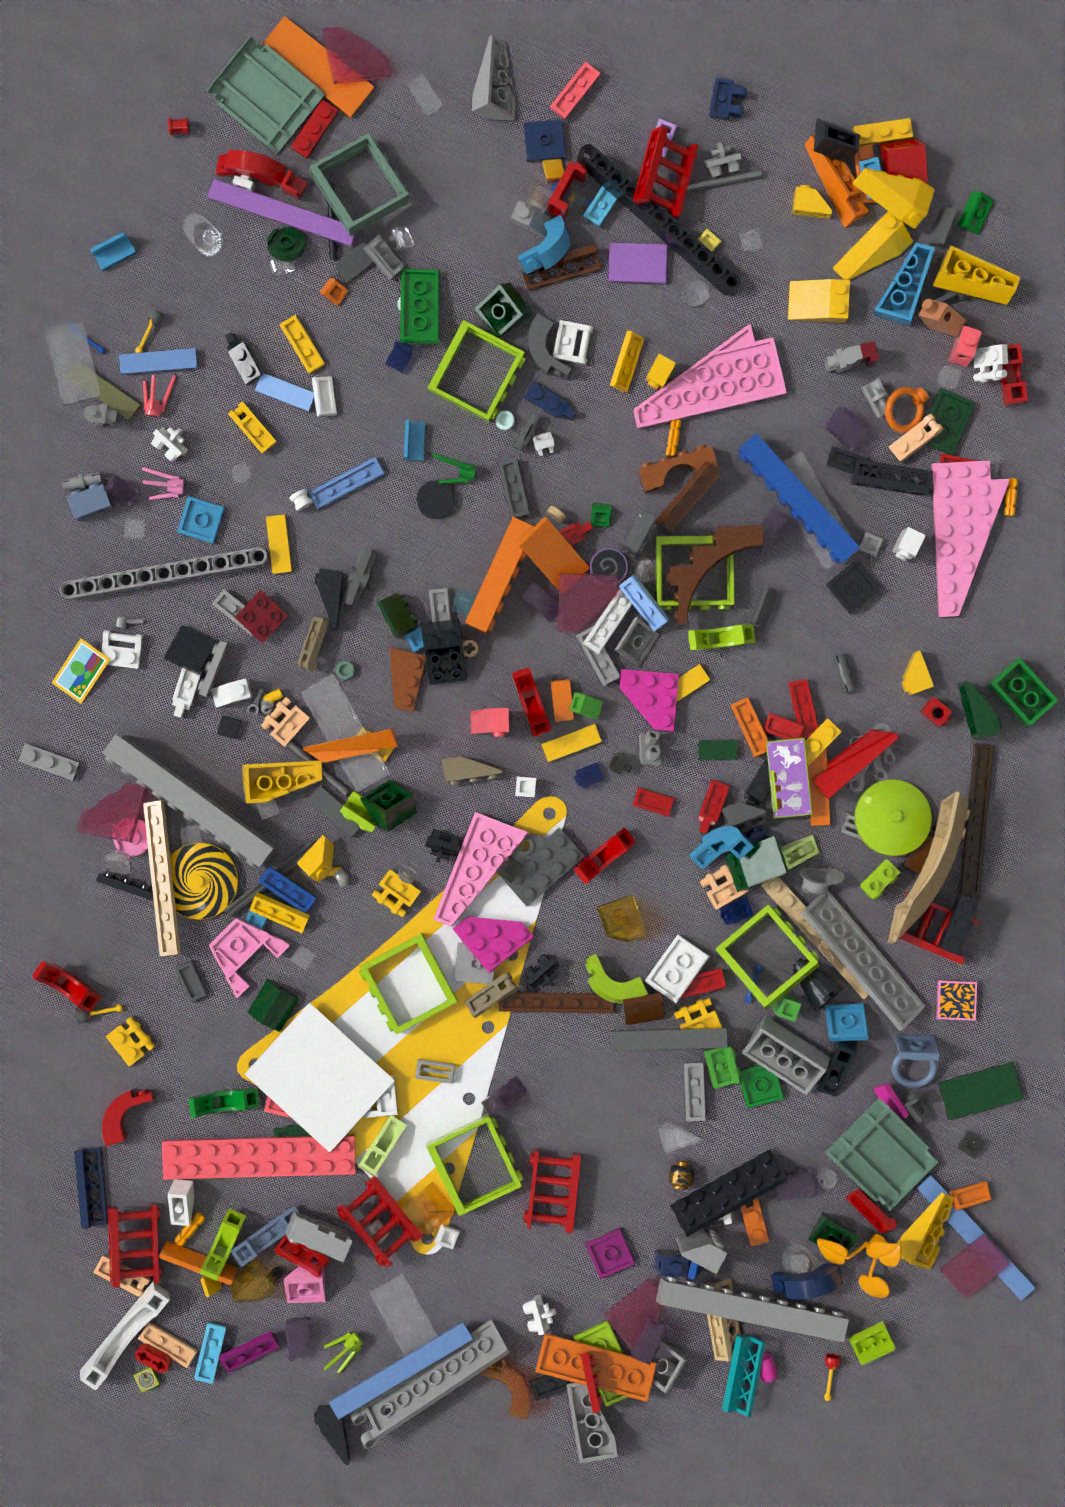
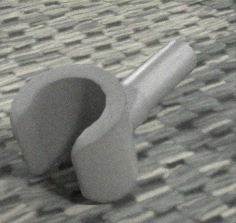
M119 617L116 621V627L126 629L127 623L143 624V619Z
M259 688L253 704L247 708L248 713L252 706L257 710L255 715L260 712L259 701L263 694V689Z

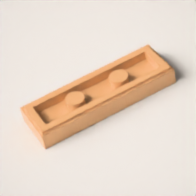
M150 1321L146 1324L138 1338L142 1342L168 1354L171 1359L186 1368L189 1367L198 1352L196 1348Z

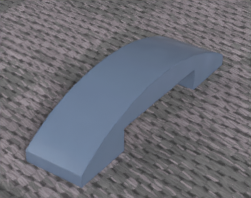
M295 1205L265 1224L230 1251L241 1267L286 1235L285 1231L293 1212H299Z

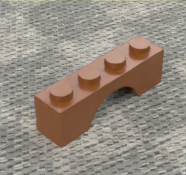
M701 445L696 447V451L691 453L686 450L678 453V457L670 459V456L659 459V463L653 465L652 462L642 464L641 468L638 469V475L644 493L663 488L666 474L676 467L684 466L697 472L707 461L718 470L719 467L712 446Z

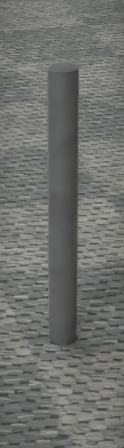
M760 169L689 183L687 191L762 177V172Z
M290 741L287 745L303 761H315L293 741ZM322 767V777L345 796L349 790Z

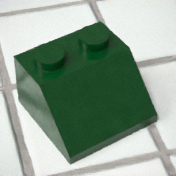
M511 282L498 285L474 308L497 338L502 337L520 325L533 313Z
M396 593L377 601L396 639L416 629L415 623H417L413 612L408 613L406 607L409 604L404 595L400 597Z
M388 780L360 798L374 822L388 832L417 814L415 795L391 780Z

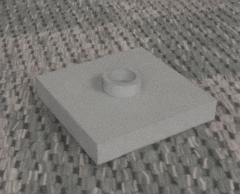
M458 942L455 981L484 984L493 982L494 970L489 974L465 944Z

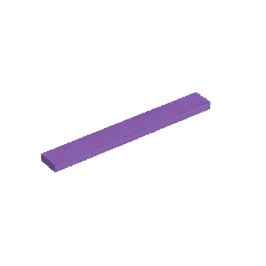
M213 179L207 196L208 199L352 247L356 233L349 236L340 221Z

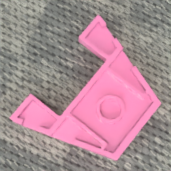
M237 917L209 944L236 998L250 986L236 971L263 944L277 958L290 946L288 942Z

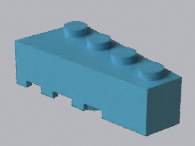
M916 242L891 285L876 306L873 316L908 326L911 325L934 254V247Z

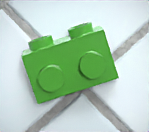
M728 1045V1048H712L704 1051L713 1088L716 1089L740 1083L741 1073L739 1068L736 1067V1053L731 1046Z

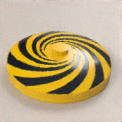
M192 843L179 848L170 856L177 913L190 919H208L222 913L232 903L238 890V872L233 860L224 850L208 843Z

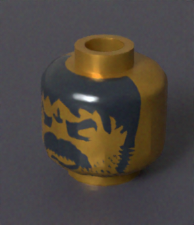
M678 1160L677 1164L670 1166L668 1181L675 1189L687 1190L688 1187L693 1185L695 1169L689 1165L688 1161Z

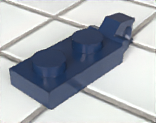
M534 381L523 399L555 418L561 419L562 416H565L572 420L576 412L568 408L569 403Z

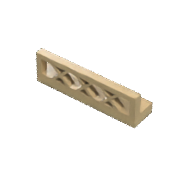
M725 1279L717 1283L706 1282L702 1284V1286L704 1284L716 1286L715 1289L722 1290V1286L733 1289L731 1279ZM707 1314L715 1360L729 1362L732 1360V1346L735 1343L736 1335H741L739 1321ZM730 1323L733 1326V1331L731 1334L729 1333Z

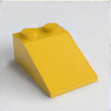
M850 280L790 281L788 320L845 323L848 319Z

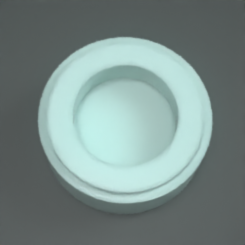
M501 411L496 416V425L500 430L507 431L514 426L515 419L511 412Z

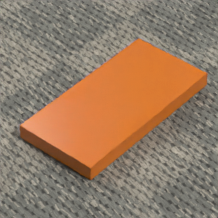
M546 517L517 543L562 595L590 568Z

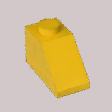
M808 185L796 187L791 214L825 219L831 217V208L816 189H811V186Z
M658 354L646 377L648 385L656 390L658 388L662 389L674 370L676 363Z
M920 650L912 654L902 677V687L909 695L934 686Z
M322 835L297 862L306 874L318 883L332 870L334 843Z

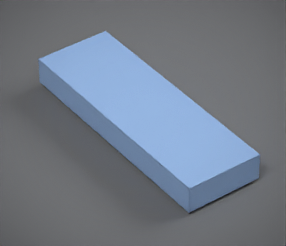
M264 373L259 378L255 391L308 412L314 400V392Z
M635 574L619 586L654 632L670 620Z

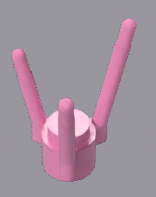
M142 467L143 471L170 479L168 482L144 480L143 484L165 486L167 491L171 492L150 496L149 500L169 497L178 498V494L183 495L184 479H180V476H172Z

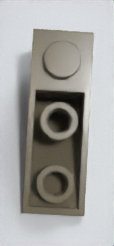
M462 756L442 759L445 782L449 781L450 785L460 784L461 779H468L469 782L480 781L481 776H487L488 779L499 778V774L502 773L500 769Z

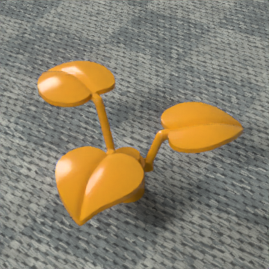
M874 1234L869 1243L865 1241L861 1247L847 1255L848 1251L842 1245L824 1239H817L822 1255L828 1261L835 1264H844L845 1259L849 1260L866 1248L867 1255L872 1257L873 1261L869 1276L861 1275L859 1277V1285L867 1294L873 1297L884 1299L889 1295L890 1288L888 1284L879 1277H873V1271L877 1258H879L882 1264L894 1267L899 1263L901 1259L900 1243H887L884 1237Z

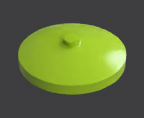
M889 779L875 783L861 795L855 808L854 822L859 837L871 850L885 856H901L914 851L925 841L931 828L932 815L929 803L919 789L908 782Z

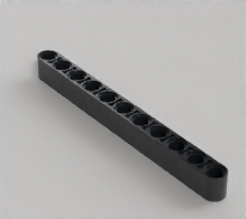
M585 144L581 147L576 160L585 167L589 175L722 294L730 296L735 293L741 284V280L731 268L659 204L651 200L642 204L633 202V197L628 196L626 192H630L634 196L637 184L592 144ZM583 154H588L590 158L584 157ZM598 166L603 167L605 171H600ZM612 179H616L619 184L613 183ZM641 205H645L648 210L642 209ZM655 218L661 219L662 223L657 222ZM669 231H674L677 236L671 235ZM684 243L689 244L691 249L686 248ZM698 256H702L705 261L699 260ZM712 269L718 270L719 274H715ZM727 281L731 282L733 287L728 286Z

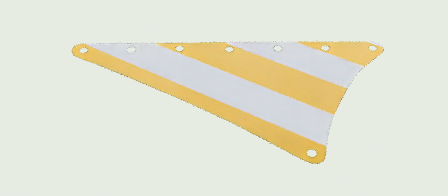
M548 796L541 798L513 827L528 833L537 834L546 839L558 827L561 830L563 829L567 814L566 805L557 797ZM548 807L553 808L556 812V816L552 820H547L543 816L544 810ZM523 840L519 845V849L522 851L527 850L530 846L529 842ZM512 855L453 927L433 920L445 891L444 889L389 940L338 983L311 1002L316 1009L389 1075H394L398 1114L392 1116L407 1126L382 1163L375 1177L422 1234L430 1232L433 1235L434 1240L429 1245L424 1244L421 1238L415 1242L410 1241L417 1252L425 1255L436 1253L442 1247L435 1244L434 1241L441 1224L449 1226L454 1209L451 1198L427 1150L426 1143L481 1118L511 1013L499 1012V1003H497L477 1018L471 1015L465 1000L488 984L455 981L458 942H463L455 934L453 928L466 917L522 922L533 934L544 892L526 907L501 877L516 865ZM422 933L458 1001L396 1035L394 1031L391 1032L386 1024L388 1021L386 1015L380 1013L377 1007L379 1004L377 998L371 996L368 990L370 987L368 981L362 979L359 973L361 970L360 966ZM530 941L517 951L518 957L516 960L509 961L507 959L494 970L493 981L504 973L510 972L512 982L516 983L518 987ZM417 943L369 968L399 1026L447 1001ZM505 984L501 985V988H502V989L506 988V985H505ZM302 1010L287 1020L281 1032L272 1031L240 1056L237 1063V1071L242 1078L253 1083L244 1075L250 1069V1060L254 1058L259 1059ZM486 1021H491L495 1026L494 1031L490 1034L482 1030V1025ZM418 1059L456 1064L453 1084L416 1079ZM421 1064V1067L451 1071V1068ZM420 1071L422 1075L450 1079V1075ZM464 1094H474L475 1102L471 1105H466L463 1102ZM377 1101L372 1105V1110H377ZM390 1115L377 1117L362 1116L346 1134L355 1135V1158L357 1165ZM478 1127L436 1146L444 1164L452 1163L455 1167V1171L450 1177L458 1192Z

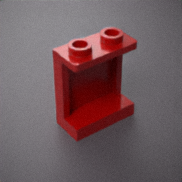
M569 162L548 201V212L556 217L561 215L563 220L566 219L569 204L562 200L574 179L583 184L585 183L587 170H585L582 164Z

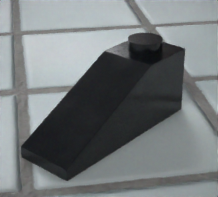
M320 569L319 573L315 575V584L318 585V590L333 629L338 630L344 572Z
M857 1040L835 1041L829 1056L830 1061L827 1070L823 1074L818 1088L819 1092L837 1097L857 1053Z
M330 1404L318 1406L317 1413H314L315 1424H319L320 1432L345 1465H349L351 1458L344 1418L342 1417L338 1420Z

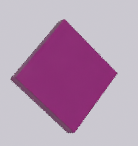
M621 1228L585 1242L600 1279L635 1265Z

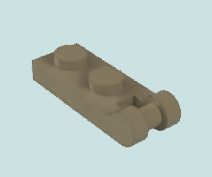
M313 617L297 665L300 669L316 670V659L322 648L323 638L328 630V620Z
M507 972L465 1000V1003L471 1015L477 1018L507 996L516 993L518 987L516 983L512 982L510 972ZM503 984L506 985V988L504 989L501 988V985Z

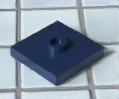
M562 119L524 123L527 162L565 159Z

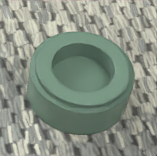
M341 661L336 666V675L342 680H349L355 674V667L349 661Z

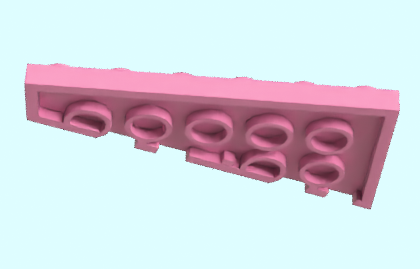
M475 812L433 920L453 927L529 833Z

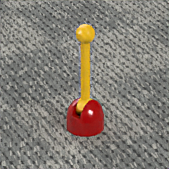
M836 1354L825 1355V1365L829 1369L827 1391L824 1395L826 1401H830L832 1398L830 1391L833 1370L837 1369L840 1365L841 1357Z

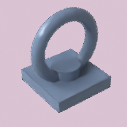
M895 1034L898 1054L892 1063L893 1077L900 1085L907 1088L926 1086L935 1078L938 1070L937 1061H939L940 1053L934 1035ZM903 1059L915 1061L928 1060L930 1070L924 1078L911 1081L905 1079L900 1074L899 1066Z

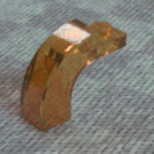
M502 1360L500 1367H497V1364L494 1363L480 1372L479 1375L500 1380L509 1387L512 1398L508 1415L527 1420L530 1410V1390L520 1370L511 1363Z

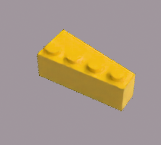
M950 246L941 262L933 286L1007 305L1015 293L1021 277Z

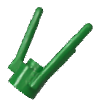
M435 453L432 454L433 457L438 458L441 462L459 467L458 476H462V478L439 480V484L468 483V479H474L476 465L463 463Z

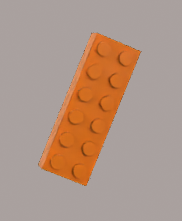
M512 517L465 621L466 626L486 635L488 631L492 632L496 624L494 617L496 613L500 615L504 606L502 599L504 596L508 597L512 588L510 582L512 579H516L520 571L518 564L520 561L524 562L527 555L517 543L534 526Z

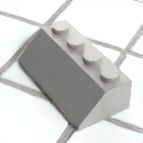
M767 1016L758 1025L742 1051L743 1055L805 1095L808 1094L826 1072L830 1061L829 1056Z
M703 1228L688 1237L683 1234L676 1239L681 1256L717 1274L727 1255L725 1245L719 1236L720 1234L711 1228L709 1230Z

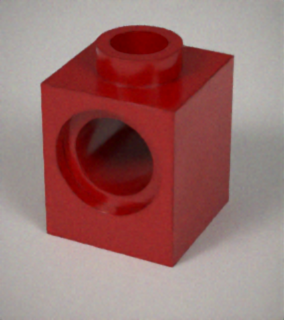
M932 697L919 713L935 726L940 727L941 725L945 726L951 719L949 715L952 711L935 697ZM935 708L941 710V717L938 719L933 716Z

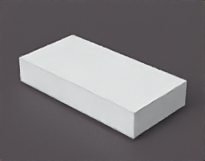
M332 376L312 378L317 416L336 415L337 410Z

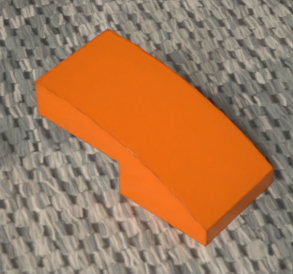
M570 679L551 681L555 722L574 720L573 712L569 711L572 702Z

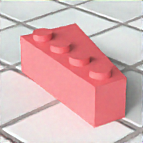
M488 708L471 711V734H493L494 737H506L505 733H509V708Z

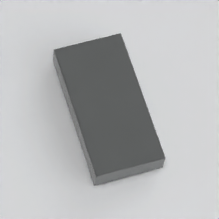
M193 960L174 968L190 1003L208 995Z

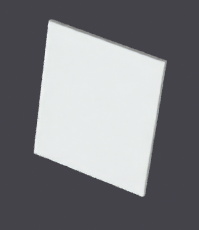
M311 1003L300 1012L244 1074L329 1152L332 1151L395 1081Z

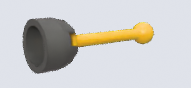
M152 309L149 310L147 319L150 324L139 347L135 349L136 353L143 352L142 348L153 325L160 324L164 315Z
M118 1004L116 1007L92 1011L91 1013L78 1008L75 1010L78 1024L85 1023L92 1015L112 1011L121 1012L123 1006Z

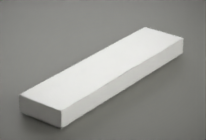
M620 588L582 643L596 654L601 652L632 605Z

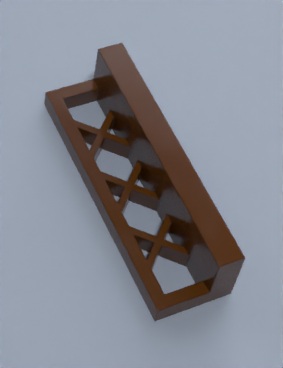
M596 244L566 252L562 259L546 270L543 266L529 273H536L541 276L538 283L530 285L529 274H525L522 266L521 269L527 290L529 291L599 271L601 266L597 256ZM593 257L596 266L587 268L582 264L586 258ZM568 263L578 266L574 273L564 270ZM555 268L560 272L556 278L552 279L546 276L548 269Z
M706 461L657 518L655 523L658 526L662 524L672 532L721 473Z

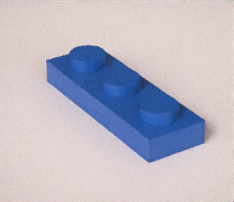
M270 865L258 879L260 884L304 913L309 910L317 899L316 896Z

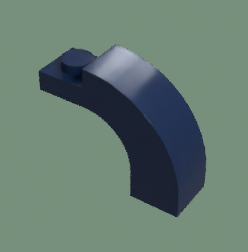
M825 1263L816 1270L805 1274H789L776 1271L771 1274L773 1291L786 1294L787 1299L819 1297L836 1290L843 1284L840 1266Z

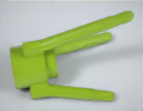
M348 1332L344 1336L324 1345V1348L327 1349L345 1340L343 1343L345 1349L324 1367V1370L329 1369L348 1351L352 1352L337 1372L341 1373L355 1354L362 1349L361 1346L364 1343L355 1332L352 1334Z

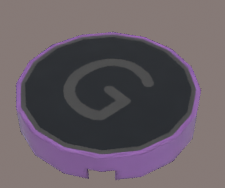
M604 548L598 551L590 562V573L593 579L598 584L604 586L619 584L625 578L628 571V562L625 556L619 550L613 548Z

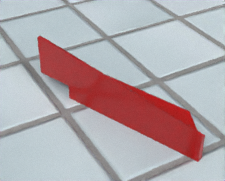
M871 729L826 764L829 769L812 779L827 799H829L894 743L899 736L895 731L887 732Z

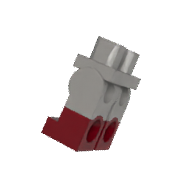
M875 341L852 346L844 351L842 348L836 349L833 355L827 356L826 360H824L826 372L836 370L837 374H840L844 370H849L853 366L866 363L867 368L875 366L879 360Z

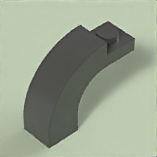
M537 313L531 323L528 334L530 356L537 368L545 375H548L552 369V373L557 377L563 378L564 376L568 378L571 368L554 359L546 348V339L554 327V322Z

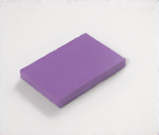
M610 243L608 282L666 284L667 244Z

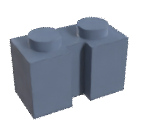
M94 483L89 486V489L84 491L82 489L71 492V496L67 497L74 519L78 521L114 508L107 487L104 484L100 485V483Z

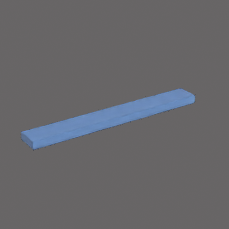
M928 1175L916 1187L931 1204L942 1192L948 1194L931 1175ZM952 1205L947 1221L1022 1301L1035 1287L963 1209L954 1210Z
M462 1321L329 1401V1404L339 1420L473 1340Z

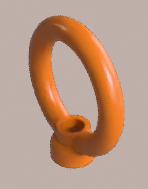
M901 387L895 390L889 396L885 406V417L888 425L896 432L907 433L919 424L924 415V402L929 399L927 392L920 387L916 390L911 387ZM902 395H910L912 402L917 407L915 418L908 425H899L893 417V405Z

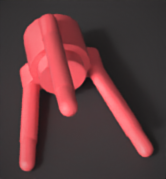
M175 375L171 379L161 405L160 401L154 400L156 376H152L149 400L147 382L143 381V410H145V415L160 417L161 412L165 413V406L176 380Z

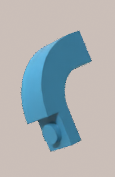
M561 215L543 223L547 236L541 244L517 256L526 275L543 266L545 270L552 267L568 251L571 239Z
M723 826L702 837L703 843L690 853L689 856L700 868L704 869L724 852L731 851L740 860L754 846L737 828Z

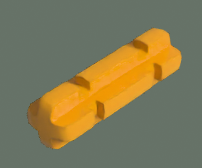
M679 419L672 420L670 424L671 429L666 449L667 456L675 457L677 453L676 446H678L679 429L682 422Z
M1009 478L1008 489L1005 495L1006 507L1004 508V515L1014 516L1018 480Z
M197 1212L193 1216V1220L191 1219L190 1226H185L182 1229L181 1234L179 1233L175 1238V1242L179 1246H183L187 1242V1238L189 1239L198 1229L199 1224L203 1223L205 1216Z

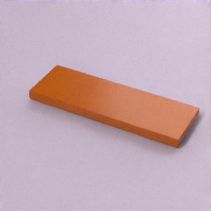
M285 16L262 43V46L268 45L325 94L324 98L350 118L354 116L375 89L373 85Z
M544 1334L535 1372L587 1386L580 1353L588 1351L589 1356L593 1355L595 1367H591L592 1374L597 1375L599 1384L595 1388L648 1402L657 1366L656 1362L559 1336Z

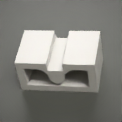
M907 527L901 532L892 552L896 553L895 556L901 560H910L917 555L926 535Z

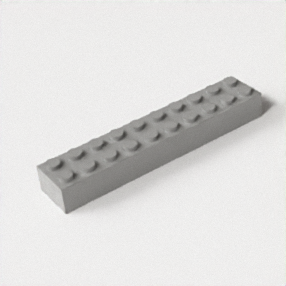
M116 734L102 752L106 756V761L112 765L121 766V771L129 777H136V782L144 788H151L153 795L159 799L169 801L167 805L176 811L181 810L184 812L183 816L189 821L198 822L201 830L207 834L213 833L215 835L214 839L222 845L228 844L231 846L230 850L237 856L243 855L246 857V862L252 867L264 866L277 847L125 736Z

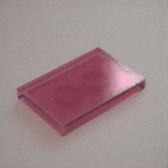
M983 1233L943 1265L940 1271L967 1299L1007 1267L1010 1261Z

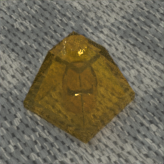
M633 895L596 907L607 937L628 943L647 937Z
M433 1181L403 1205L402 1211L409 1220L427 1236L457 1212Z
M257 1257L229 1285L232 1299L235 1303L264 1301L267 1297L273 1295L277 1288L274 1277Z

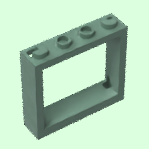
M369 133L309 166L311 177L349 236L409 203L408 195L410 193L407 190V186L401 184L396 169H391L387 155L380 152L379 143L372 139ZM368 149L398 197L353 222L323 174Z

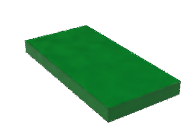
M401 269L400 343H439V270Z

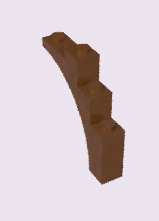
M763 525L716 526V532L712 533L713 543H716V546H693V551L689 553L690 563H693V566H670V571H667V583H670L671 588H678V590H675V602H678V610H675V621H679V626H687L692 597L699 583L714 566L735 553L763 547Z

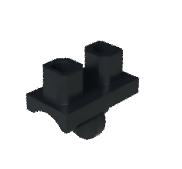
M434 829L431 835L427 837L425 847L432 849L430 854L437 856L436 862L440 863L441 858L449 860L450 855L458 857L461 848L459 846L460 837L450 835L449 841L445 842L441 840L443 832Z
M542 954L537 959L542 966L538 971L533 966H529L523 971L528 979V984L533 988L538 984L544 988L548 983L553 987L556 984L552 980L557 976L554 970L560 965L553 958L551 959L546 954Z

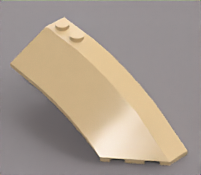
M954 792L941 802L934 839L921 873L904 901L895 907L888 939L890 944L896 942L927 910L948 876L960 841L966 833V828H964L965 820H968L970 814L968 809L969 803L960 792Z

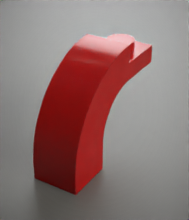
M228 150L226 155H219L215 173L219 176L245 175L255 178L267 186L281 185L286 166L258 153Z
M530 667L511 673L533 737L552 731Z
M624 827L587 856L573 870L586 885L611 862L632 847L636 840Z
M42 960L32 975L35 980L56 989L70 999L78 1008L91 1013L101 998L88 984L55 963L50 964Z
M132 1088L112 1101L102 1121V1135L105 1146L127 1139L123 1122L126 1111L132 1106L154 1100L156 1098L154 1090L149 1092L148 1089L140 1090L135 1095Z

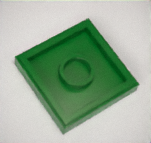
M756 1065L740 1070L741 1078L739 1080L746 1108L784 1099L779 1077L764 1067Z

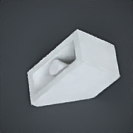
M246 678L211 689L216 708L253 698L249 679Z
M174 1179L168 1192V1203L172 1225L190 1226L195 1197L193 1181Z

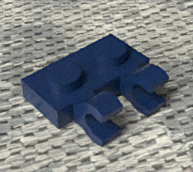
M716 77L709 117L728 120V116L732 115L742 118L744 107L731 105L732 96L745 99L747 88L734 86L735 80Z

